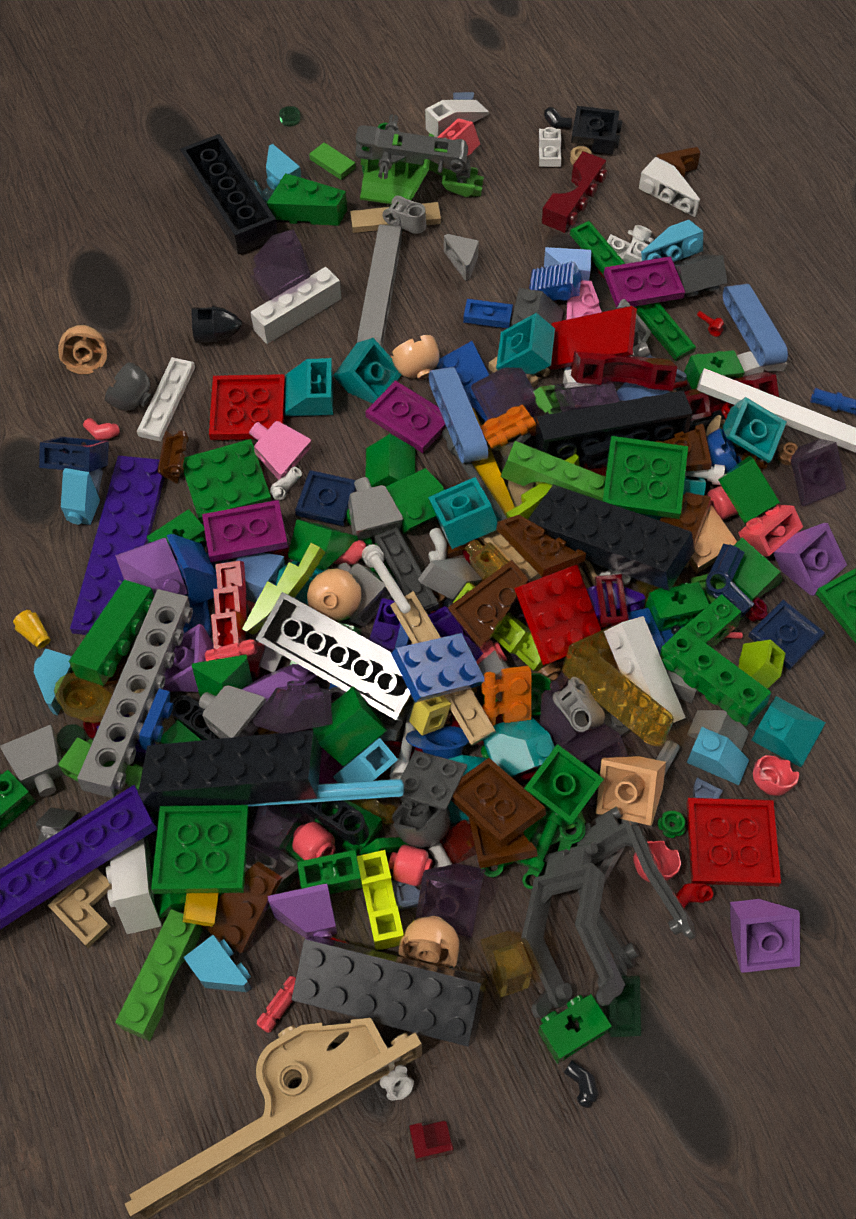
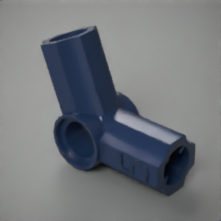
M723 543L715 563L707 576L705 591L710 597L715 599L722 594L741 611L740 618H742L754 606V603L732 580L745 552L736 546ZM714 579H720L724 582L725 586L722 589H715L711 586L710 582Z

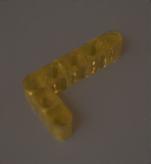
M608 627L571 644L562 668L565 676L569 679L572 677L581 679L601 706L646 743L653 746L663 745L672 727L673 715L612 666L616 663V660L604 631L612 627Z

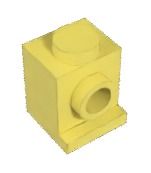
M444 696L416 702L413 705L409 722L422 736L444 727L451 703Z

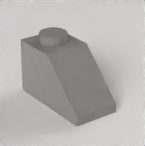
M465 558L431 561L418 580L421 584L455 600L467 582L476 587L482 581V578Z

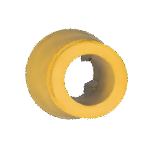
M25 610L13 620L15 630L38 649L44 648L51 641L37 613Z

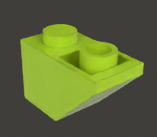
M771 639L745 643L742 647L738 667L768 689L781 677L785 652Z

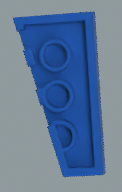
M473 341L439 359L435 369L455 367L471 407L474 408L482 424L491 418H497L507 412Z

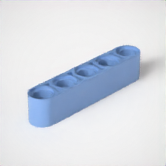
M749 284L725 287L723 289L725 307L759 366L785 363L788 357L786 344Z
M455 367L430 370V387L461 463L487 459V442Z

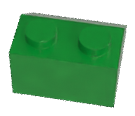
M426 468L386 486L403 517L401 525L403 534L437 519L428 497L444 491V488Z

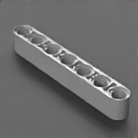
M379 224L357 343L374 338L383 348L402 242V226Z

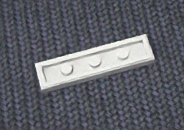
M171 358L137 430L139 437L161 442L195 369L194 362Z

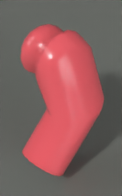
M88 418L83 423L84 428L97 440L112 439L118 436L120 432L118 425L115 423L98 425L92 418Z
M362 540L355 541L332 564H356L362 558V551L367 547L366 543Z

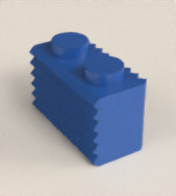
M574 261L554 266L550 265L545 268L541 267V269L537 268L536 270L533 269L529 289L544 292L552 301L559 299L568 300L571 297L580 296L582 275Z

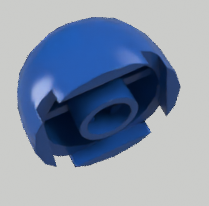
M719 428L706 437L712 462L711 466L714 467L715 464L725 465L724 474H726L742 461L740 456L736 455L734 450L736 448L732 441L726 438L723 429Z

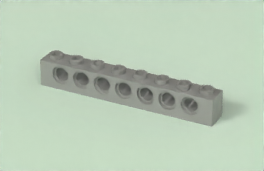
M157 589L77 779L81 790L114 798L117 791L122 790L126 781L125 771L127 766L134 762L136 756L135 746L139 739L140 731L158 689H163L164 675L167 668L170 669L173 665L175 658L173 652L176 645L180 646L182 643L184 625L191 620L193 609L190 608L188 596ZM166 621H172L171 623L163 624ZM157 643H163L161 646H154ZM147 666H154L152 669H144ZM138 689H145L141 693H134ZM127 713H135L131 717H124V715ZM117 737H125V739L120 742H114V739H116ZM108 761L115 762L110 767H103V765Z

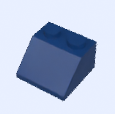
M174 534L167 535L170 549L180 570L192 605L214 598L213 589H218L216 569L213 568L215 563L210 562L209 553L205 552L201 543Z

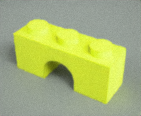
M383 850L357 856L375 949L378 951L399 946L404 933L398 906L395 901L386 852Z

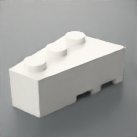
M147 836L111 858L110 866H106L109 884L112 883V889L107 892L111 908L116 907L127 934L162 926L155 907L154 894L151 890L152 872L150 860L152 858Z

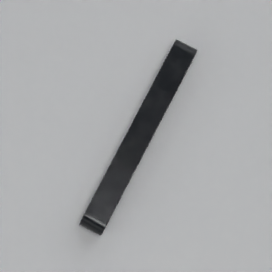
M180 695L173 699L171 702L173 703L171 713L176 721L181 722L201 740L221 739L208 726L202 728L206 724L202 716L205 709L199 706V702L187 695ZM343 800L293 804L352 845L364 843L369 836V828L364 816ZM338 809L334 815L326 816L329 810ZM360 824L356 831H348L350 826Z

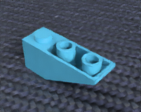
M690 220L668 227L641 251L642 261L671 256L673 262L702 252L703 230Z

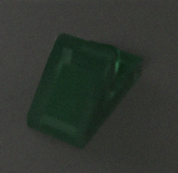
M621 976L625 983L623 991L608 1005V1021L612 1026L609 1034L610 1037L641 1036L640 976Z

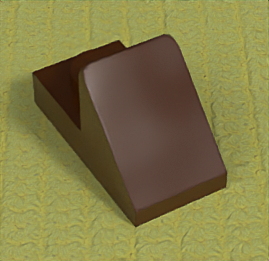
M698 147L658 154L656 157L675 166L684 178L685 171L697 169L701 152Z

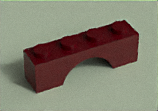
M582 151L573 164L571 181L577 188L567 193H553L543 207L541 224L566 233L570 225L574 226L579 212L585 210L588 199L594 197L599 183H603L606 179V160Z
M574 351L571 377L577 383L601 385L605 382H626L644 386L648 389L673 391L678 366L670 359Z
M760 372L733 379L779 397L776 374ZM697 388L684 391L693 413L691 421L711 416L714 411L722 409V406L726 403V401L698 391Z

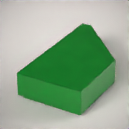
M400 837L376 838L362 849L359 854L365 855L385 850L388 859L391 857L392 852L398 853L402 845L408 844L403 842Z

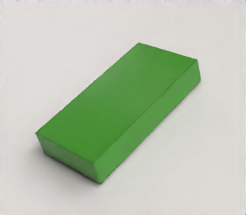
M322 143L309 154L311 161L340 180L356 168L354 161L326 143Z

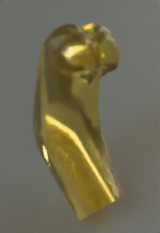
M376 798L348 800L380 817L382 824L392 825L394 823L392 816L397 810L395 806L390 804L384 806Z

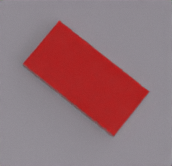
M633 306L551 323L555 328L551 366L548 368L554 370L572 366L574 351L624 356L632 355L637 309Z

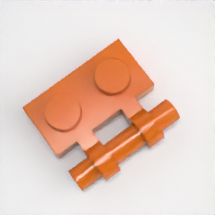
M522 404L510 408L505 414L497 418L487 420L480 428L486 442L492 449L498 445L502 447L508 444V440L520 434L523 436L529 433L528 430L537 425Z
M521 666L501 669V679H496L494 672H486L484 674V682L482 683V693L485 695V704L482 705V709L492 726L496 725V717L499 714H502L504 723L531 720L530 667ZM502 692V701L496 702V694Z

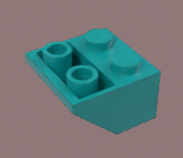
M331 358L306 359L286 374L285 416L333 415V368Z

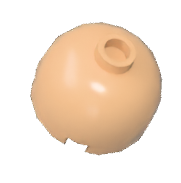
M77 325L69 328L62 334L58 345L59 359L66 365L69 371L77 374H90L94 372L93 369L101 368L107 359L106 342L96 329L86 325Z
M431 335L420 336L421 341L415 343L413 338L407 340L392 351V361L400 374L408 378H418V380H424L429 377V371L434 370L439 362L438 345L435 338Z
M338 568L327 569L318 574L310 583L307 592L308 605L337 622L350 618L359 608L362 599L359 583L356 582L349 572Z
M437 916L419 918L414 920L405 929L404 937L399 945L400 957L447 969L452 965L454 968L457 964L459 938L455 929L442 918Z

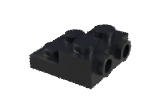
M577 106L571 143L592 145V152L613 154L614 148L618 149L620 135H616V133L620 134L622 120H618L619 110Z

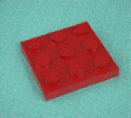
M285 374L213 376L209 423L210 440L255 439L249 434L255 423L259 422L267 429L275 421L284 424Z
M577 564L514 588L543 665L552 663L605 639Z
M687 799L691 883L779 887L781 877L774 800Z

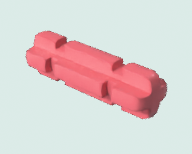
M249 639L241 643L207 650L205 658L206 661L246 654L247 656L254 655L258 652L257 643L255 640Z
M288 977L283 984L284 989L280 988L267 1006V1012L262 1013L257 1020L258 1027L263 1031L271 1032L277 1024L275 1023L276 1019L280 1020L293 1002L291 999L296 977Z

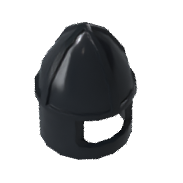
M215 305L209 308H192V331L195 343H218L230 338L242 326V321L234 313L224 308L216 307Z

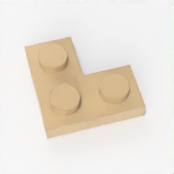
M95 868L70 884L48 904V907L87 948L110 928L109 924L92 906L108 890L112 889V883L109 884L108 879Z

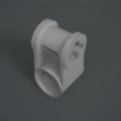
M395 196L392 199L391 206L383 211V219L389 225L402 226V229L415 234L423 232L427 227L425 206L421 203L405 199L402 196Z
M572 677L562 691H557L553 694L554 703L563 712L575 730L584 732L598 728L604 723L605 713L581 679ZM585 713L589 716V723L585 718Z

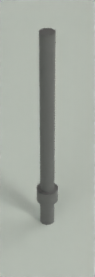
M445 428L442 431V435L447 442V448L452 455L457 457L469 478L476 477L492 505L497 522L507 519L472 462L461 463L449 432Z

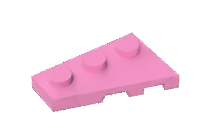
M581 280L580 296L571 297L567 300L566 320L602 312L592 281Z

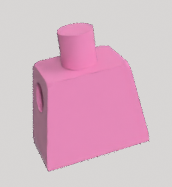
M275 421L269 429L257 422L249 432L250 435L258 440L254 446L256 456L278 480L284 477L293 466L295 467L311 448V439L279 421Z

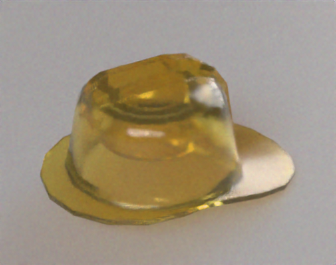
M68 673L60 677L54 688L55 699L61 705L65 714L84 722H101L112 697L99 684L78 678L74 673Z

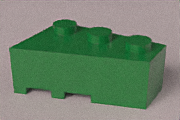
M287 173L284 174L266 203L276 218V222L277 220H290V224H297V221H311V225L339 226L348 211L346 191Z

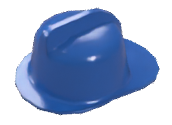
M452 726L443 727L423 736L417 730L411 731L406 735L407 742L412 746L422 749L423 753L445 759L460 756L463 746L469 743L462 728Z

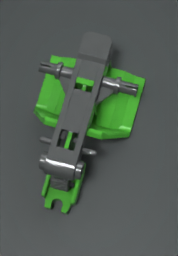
M393 114L389 116V122L385 126V130L361 125L357 128L355 154L358 158H361V165L364 166L360 200L392 204V199L395 196H402L405 199L412 200L428 170L443 176L442 185L448 191L464 197L481 196L482 187L480 186L483 185L484 177L477 175L478 169L470 166V159L467 158L468 145L465 140H451L446 137L438 138L430 133L429 136L400 132L397 126L399 118L395 115L393 121ZM367 147V150L363 151L362 148Z

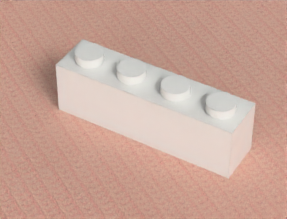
M324 267L251 311L254 331L266 344H269L341 300L340 280L327 267Z
M644 616L621 622L604 631L645 733L686 718Z

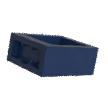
M60 436L40 442L39 468L57 470L68 468L92 472L108 466L109 441Z

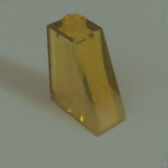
M509 930L481 939V944L500 998L529 988L533 970L522 941Z

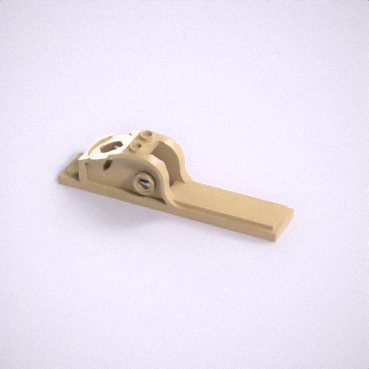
M371 1018L351 1020V1023L322 1026V1023L301 1025L296 1028L295 1025H292L282 1030L278 1034L279 1038L271 1042L262 1051L256 1066L257 1081L265 1099L263 1116L129 1194L131 1200L125 1203L130 1217L148 1219L379 1082L384 1075L394 1071L398 1065L406 1066L421 1057L422 1044L416 1033L410 1036L404 1033L392 1040V1046L387 1049ZM333 1042L339 1044L335 1049L330 1046ZM302 1079L300 1086L294 1089L289 1088L293 1080Z

